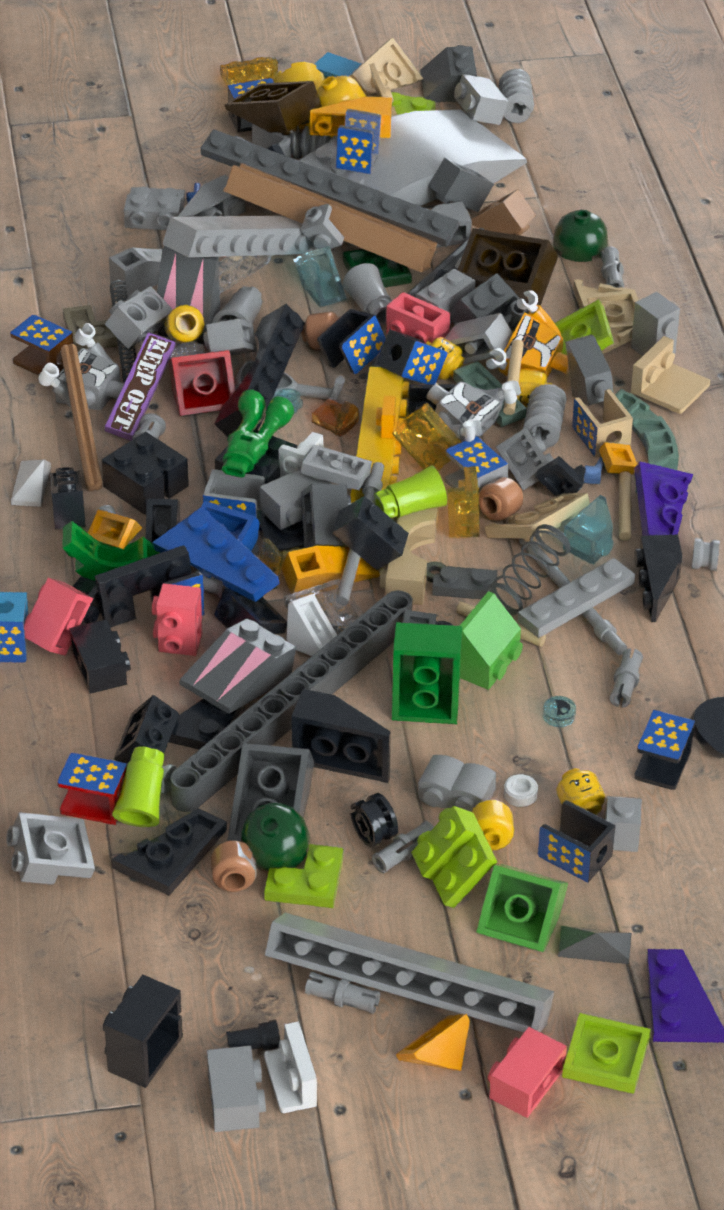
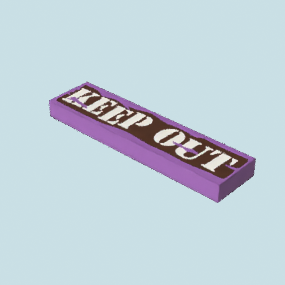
M148 332L105 425V432L130 441L132 440L174 351V341Z

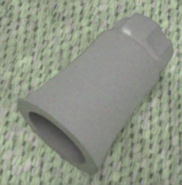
M369 263L353 267L343 279L344 290L355 300L362 312L375 315L380 325H386V309L392 300L383 285L378 268Z
M253 286L241 287L234 293L226 306L214 316L213 323L239 318L254 323L263 302L261 292Z

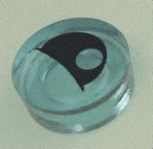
M554 696L545 701L543 718L548 724L555 727H566L574 722L576 705L571 699L564 696Z

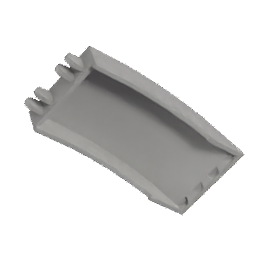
M463 110L414 111L392 116L391 138H380L379 155L372 154L370 174L336 168L337 138L298 160L419 206L437 199L435 197L437 192L428 185L444 157L478 172L492 183H496L527 163V159L480 123L472 120Z

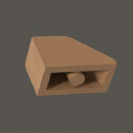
M517 189L484 207L471 220L472 225L478 228L521 235L530 228L528 223L536 217V214Z

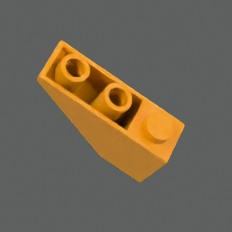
M362 97L310 110V135L338 136V128L346 129L347 109L380 114V138H391L392 98Z
M317 545L288 552L282 572L291 596L340 586L350 548ZM360 557L354 582L379 577V571Z

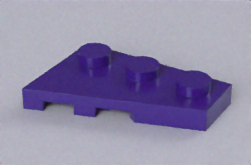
M640 461L634 468L642 536L678 534L683 516L681 512L684 503L687 501V489L692 481L693 474Z
M647 949L646 959L653 1042L724 1043V1027L684 950Z

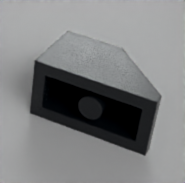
M147 499L145 538L152 543L180 523V501L178 499Z

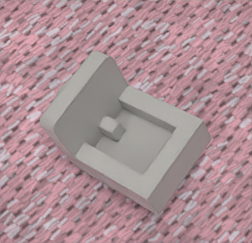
M329 204L309 209L301 228L303 234L319 252L342 246L344 236L329 220L332 207Z

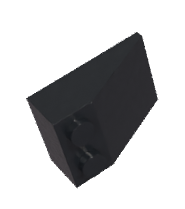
M303 689L292 714V748L309 749L314 760V768L388 783L390 780L391 731L336 695Z

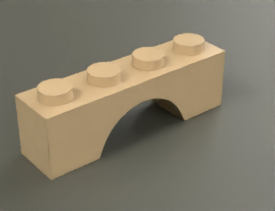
M439 507L411 513L400 518H393L409 535L403 555L385 565L384 567H388V569H382L380 588H385V595L391 591H404L411 595L413 604L423 605L427 584V561L414 555L411 551L419 546L435 543Z

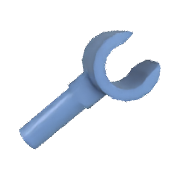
M601 456L595 466L585 465L584 483L600 484L601 471L604 466Z

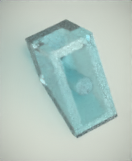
M330 246L304 253L294 259L303 287L320 308L347 300Z
M599 495L565 525L564 535L570 543L569 553L592 565L601 557L607 556L612 550L614 544L612 540L613 524L606 497Z

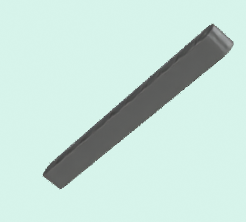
M399 590L386 594L175 769L170 777L173 807L181 812L194 811L238 775L243 743L272 746L292 729V714L303 689L333 694L393 644L396 622L403 623L405 610L412 611L413 599L411 595Z

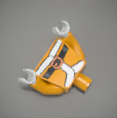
M530 290L524 292L529 303L527 304L521 298L517 300V306L523 310L528 309L529 313L524 312L504 351L496 348L489 352L496 360H487L486 366L489 369L499 367V371L508 377L512 341L518 339L524 343L520 370L544 372L547 378L552 369L568 374L567 355L561 353L563 337L560 330L540 305H536L538 303L537 294Z

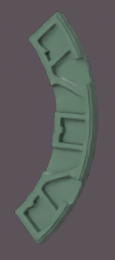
M620 389L615 396L633 417L632 430L637 434L645 447L648 463L677 470L679 460L678 446L668 424L661 416L653 413L647 403L633 394Z

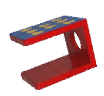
M71 753L57 781L58 787L68 789L60 807V814L116 825L118 820L113 817L112 813L120 796L127 763Z

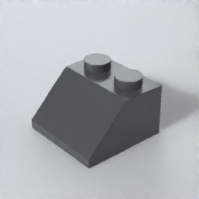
M457 45L455 47H446L420 70V75L423 78L421 83L425 99L436 102H457L454 98L455 87L460 82L462 74L477 77L472 46Z

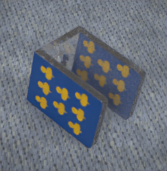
M347 109L345 126L340 125L338 128L336 168L371 174L379 156L380 114Z

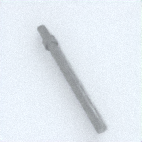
M380 462L373 463L370 476L365 480L362 490L364 496L374 504V493L382 490L383 487L381 479L384 465ZM351 548L349 549L336 597V602L340 605L348 604L360 556Z
M520 538L519 543L522 546L524 543H527L524 541V539ZM531 544L527 545L525 550L529 554L536 556ZM533 544L537 553L544 560L554 564L537 544ZM533 558L547 574L548 570L540 561ZM547 565L550 569L549 577L559 588L570 583L557 566ZM593 607L582 613L594 627L596 636L602 642H607L617 655H622L627 649V645L616 634L617 630L611 622L606 619L604 620Z

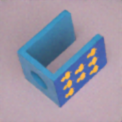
M0 592V662L24 663L27 660L24 622L29 615L27 592Z

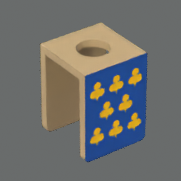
M611 389L605 390L603 420L606 423L599 424L579 397L574 399L572 427L595 458L601 456L599 449L612 432L616 435L617 439L609 443L631 446L633 417Z

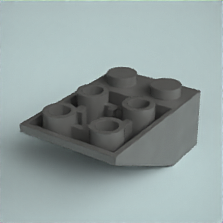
M495 274L459 300L450 313V320L456 325L459 322L501 313L510 330L514 333L524 312L528 314L529 310L518 308L517 300L520 298L498 274Z

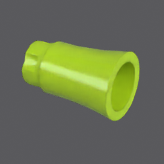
M433 465L402 481L388 485L386 489L374 493L375 505L391 519L447 505L444 483Z
M148 747L134 748L131 760L127 764L120 796L112 813L116 820L136 827H154L159 824V804L164 774V754L161 751Z

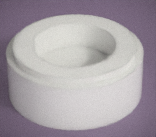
M519 774L513 775L506 780L504 784V798L509 804L517 807H526L533 804L537 799L538 785L532 777Z

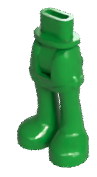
M246 390L241 394L238 408L243 419L238 429L230 434L227 439L228 446L223 457L224 465L222 467V471L225 474L242 478L247 472L253 470L254 465L258 463L268 450V442L277 430L288 424L293 417L294 407L288 399L276 396L271 399L266 410L264 397L259 392ZM265 416V420L259 432H253Z

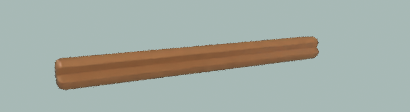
M74 344L63 345L61 347V355L85 485L88 491H99L102 488V479L77 347Z

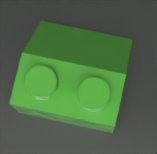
M488 591L460 625L462 626L460 678L487 690L491 688L496 680L503 678L508 665L512 660L516 661L519 658L523 648V644L520 642V626L496 595Z
M505 864L494 865L476 933L544 952L560 917L568 882Z

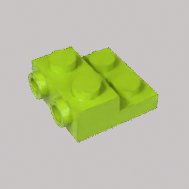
M453 806L439 814V822L431 831H426L418 837V845L411 853L422 877L433 880L443 904L455 908L497 863V860L474 813Z

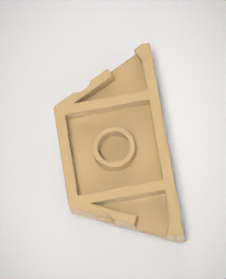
M575 279L573 289L581 309L598 299L604 306L614 344L601 350L604 354L632 341L635 302L639 300L635 290L623 287L616 288L601 283L599 284V289L583 286V280Z

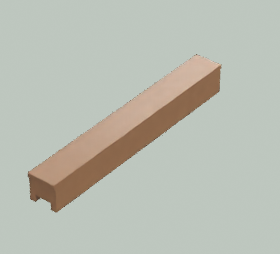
M241 163L240 167L232 166L227 185L223 190L224 192L302 224L309 209L329 204L332 207L329 220L344 236L343 241L421 273L431 268L430 264L437 242Z

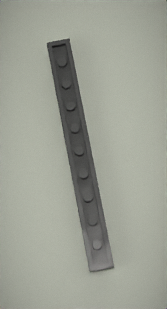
M215 129L212 130L200 148L202 156L231 167L233 165L240 167L241 163L430 239L444 247L448 246L459 228V220Z

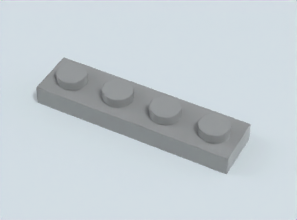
M613 558L519 611L518 622L536 637L540 638L635 583V574Z

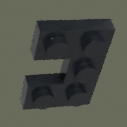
M182 545L96 575L95 581L102 620L107 619L110 628L136 619L133 596L158 587L161 591L163 583L192 574L189 552L186 547Z

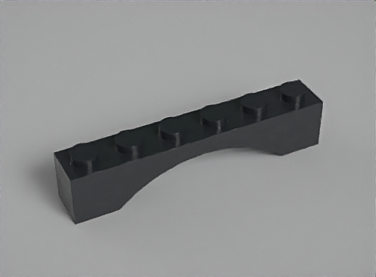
M287 303L261 319L255 333L259 341V349L255 361L242 383L224 403L214 425L227 438L238 429L243 417L238 408V401L244 391L255 390L264 397L266 410L276 392L305 325L299 314L294 312ZM262 421L257 425L256 430H259Z

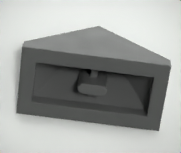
M561 926L558 957L629 964L632 933Z

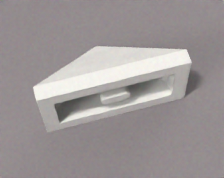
M44 459L21 461L11 498V505L42 506L51 470L50 462Z
M314 594L294 600L288 604L287 642L296 646L297 651L313 656L337 636Z

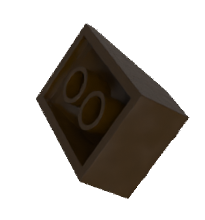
M314 81L258 84L224 105L227 111L269 133H281L282 135L292 134L297 131L296 127L300 124L310 123V110L322 107Z
M473 228L457 270L474 279L475 287L480 286L495 274H498L520 299L522 298L526 303H529L524 292L530 290L537 294L538 303L536 305H541L559 256L550 241L546 239Z

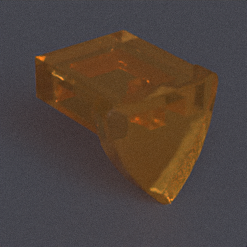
M328 399L312 413L313 424L331 431L339 437L349 432L358 423L360 418L356 405L348 401L340 404L331 399Z

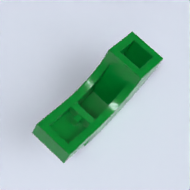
M73 521L63 527L62 548L68 556L76 559L75 572L84 578L94 581L96 575L159 554V552L155 551L153 544L143 536L135 542L127 544L124 549H119L99 542Z

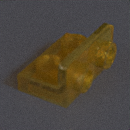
M257 57L253 60L233 61L229 64L220 65V74L227 88L228 85L268 78L274 81L278 73V61L276 58Z
M425 403L405 418L392 433L423 470L433 465L439 472L444 465L451 461L446 455V450L461 443L460 439L457 438L428 403Z
M476 466L464 467V480H458V488H449L447 490L449 538L480 537L479 489Z

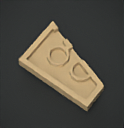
M393 37L386 41L349 75V77L354 78L358 82L366 97L377 95L369 66L372 63H375L378 72L383 71L387 86H384V88L389 87L390 90L412 85L423 79Z
M563 493L535 505V511L522 514L516 513L509 516V523L505 525L497 523L485 526L487 538H521L525 542H529L530 536L539 525L547 524L558 528L561 526L560 522L578 516L580 510L590 505L588 493Z

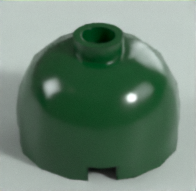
M580 209L569 212L562 216L555 226L553 248L555 251L557 249L561 251V257L567 260L589 262L592 261L593 256L599 253L601 257V252H605L604 248L608 247L607 227L598 215L590 211Z
M268 803L257 807L247 816L242 825L241 842L246 843L252 851L256 861V869L269 871V868H295L304 860L307 854L306 850L310 843V834L304 818L293 807L283 803Z

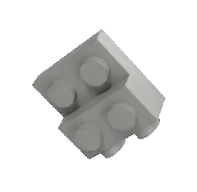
M131 187L124 207L125 228L167 230L170 217H178L184 208L185 190Z
M19 812L14 825L9 826L6 842L8 846L14 847L15 850L11 866L14 872H19L21 882L54 885L58 875L81 878L92 877L95 866L84 819Z

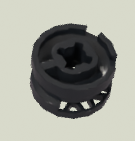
M374 793L368 796L366 801L359 800L351 804L350 808L354 809V812L350 813L352 824L359 838L367 846L374 847L380 844L382 839H391L398 834L396 815L389 801L382 794Z

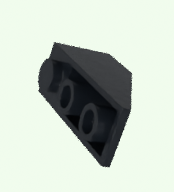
M72 467L58 468L56 473H50L55 529H63L71 521L79 527H86L80 471H74Z
M678 534L641 536L640 548L635 549L634 552L635 566L641 568L638 573L639 587L645 588L642 597L644 610H649L651 622L657 621L680 579L682 551Z

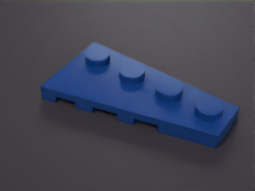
M202 507L152 542L155 551L159 553L184 545L189 552L190 565L197 568L202 575L208 578L214 577L222 581L223 586L254 602L280 584L278 576Z

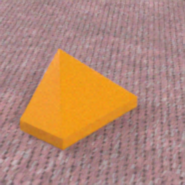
M98 509L88 534L106 545L124 549L142 527L131 518Z
M467 1014L448 1015L395 1055L399 1061L461 1071L470 1019Z

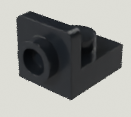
M558 456L539 468L535 478L555 496L563 493H577L584 485L583 480L586 468L581 464L573 469Z

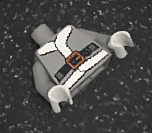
M85 323L82 330L79 328L75 333V341L79 345H87L89 348H82L78 352L88 409L101 410L111 398L118 399L125 383L120 382L119 366L107 355L99 342L95 343L92 339L96 332L95 328L90 323ZM47 363L38 377L39 383L43 386L52 385V391L56 395V402L67 404L71 407L64 369L59 373L56 365Z
M514 380L505 382L502 385V389L490 390L474 388L465 382H459L448 392L438 384H435L428 392L426 398L437 405L432 422L437 427L442 438L452 440L457 445L464 441L471 442L475 439V436L480 438L495 423L504 399L507 404H513L517 400L516 395L521 394L519 383Z

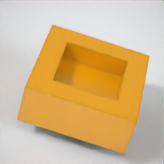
M384 396L383 407L377 408L376 426H381V438L393 439L396 396Z
M604 442L599 452L607 472L620 474L626 471L634 475V468L637 462L630 445Z

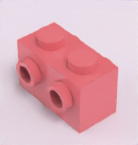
M402 292L387 305L386 334H388L389 329L420 339L425 344L427 341L432 343L439 337L445 338L450 332V312Z
M163 583L160 595L154 596L152 603V615H157L153 628V638L158 639L159 652L197 656L203 635L201 588Z

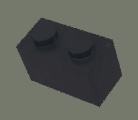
M365 496L339 511L332 531L337 538L376 570L403 555L409 535L402 526L397 524Z
M107 619L70 628L71 652L89 693L92 694L127 685L126 671L131 670L130 660L126 651L121 652L118 632L111 630Z

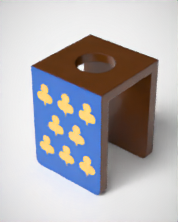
M31 315L10 332L11 338L29 345L13 358V364L38 376L47 363L56 365L59 373L64 369L60 351L63 345L74 344L72 331L39 316Z

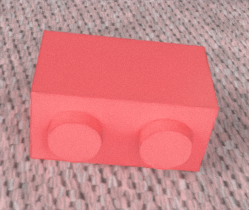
M48 577L46 583L39 590L38 599L32 612L25 619V638L49 652L66 656L71 645L70 628L81 625L93 598L65 582Z
M528 1027L520 1038L515 1037L508 1047L507 1055L501 1063L495 1062L490 1069L487 1078L490 1082L489 1099L528 1118L563 1072L567 1046Z

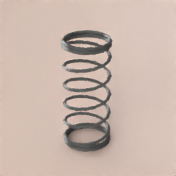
M539 525L530 536V541L524 543L521 547V553L514 555L512 564L505 566L503 575L495 578L488 587L487 592H492L491 589L494 588L497 598L505 606L509 614L517 615L523 609L521 599L531 600L532 593L528 587L533 589L540 588L541 581L538 576L543 578L550 576V569L547 565L558 566L560 563L558 556H566L569 553L570 543L568 538L562 531L552 525ZM539 533H547L556 537L564 544L566 551L558 552L550 548L541 539ZM534 536L536 537L537 542H533ZM531 544L536 556L524 553V548ZM533 544L540 545L548 553L554 555L557 559L556 564L544 560L537 553ZM521 555L527 567L514 564L515 559ZM524 555L540 561L548 570L547 575L536 572L527 563ZM515 566L523 568L535 576L539 583L538 586H532L525 582L517 573ZM509 567H513L518 579L512 576H505L506 570ZM503 578L505 584L497 583V581ZM506 578L513 579L523 585L530 596L525 598L517 594L509 586ZM496 587L512 595L519 609L507 605L497 593Z

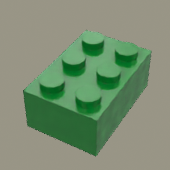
M396 622L393 649L392 721L457 724L462 626Z

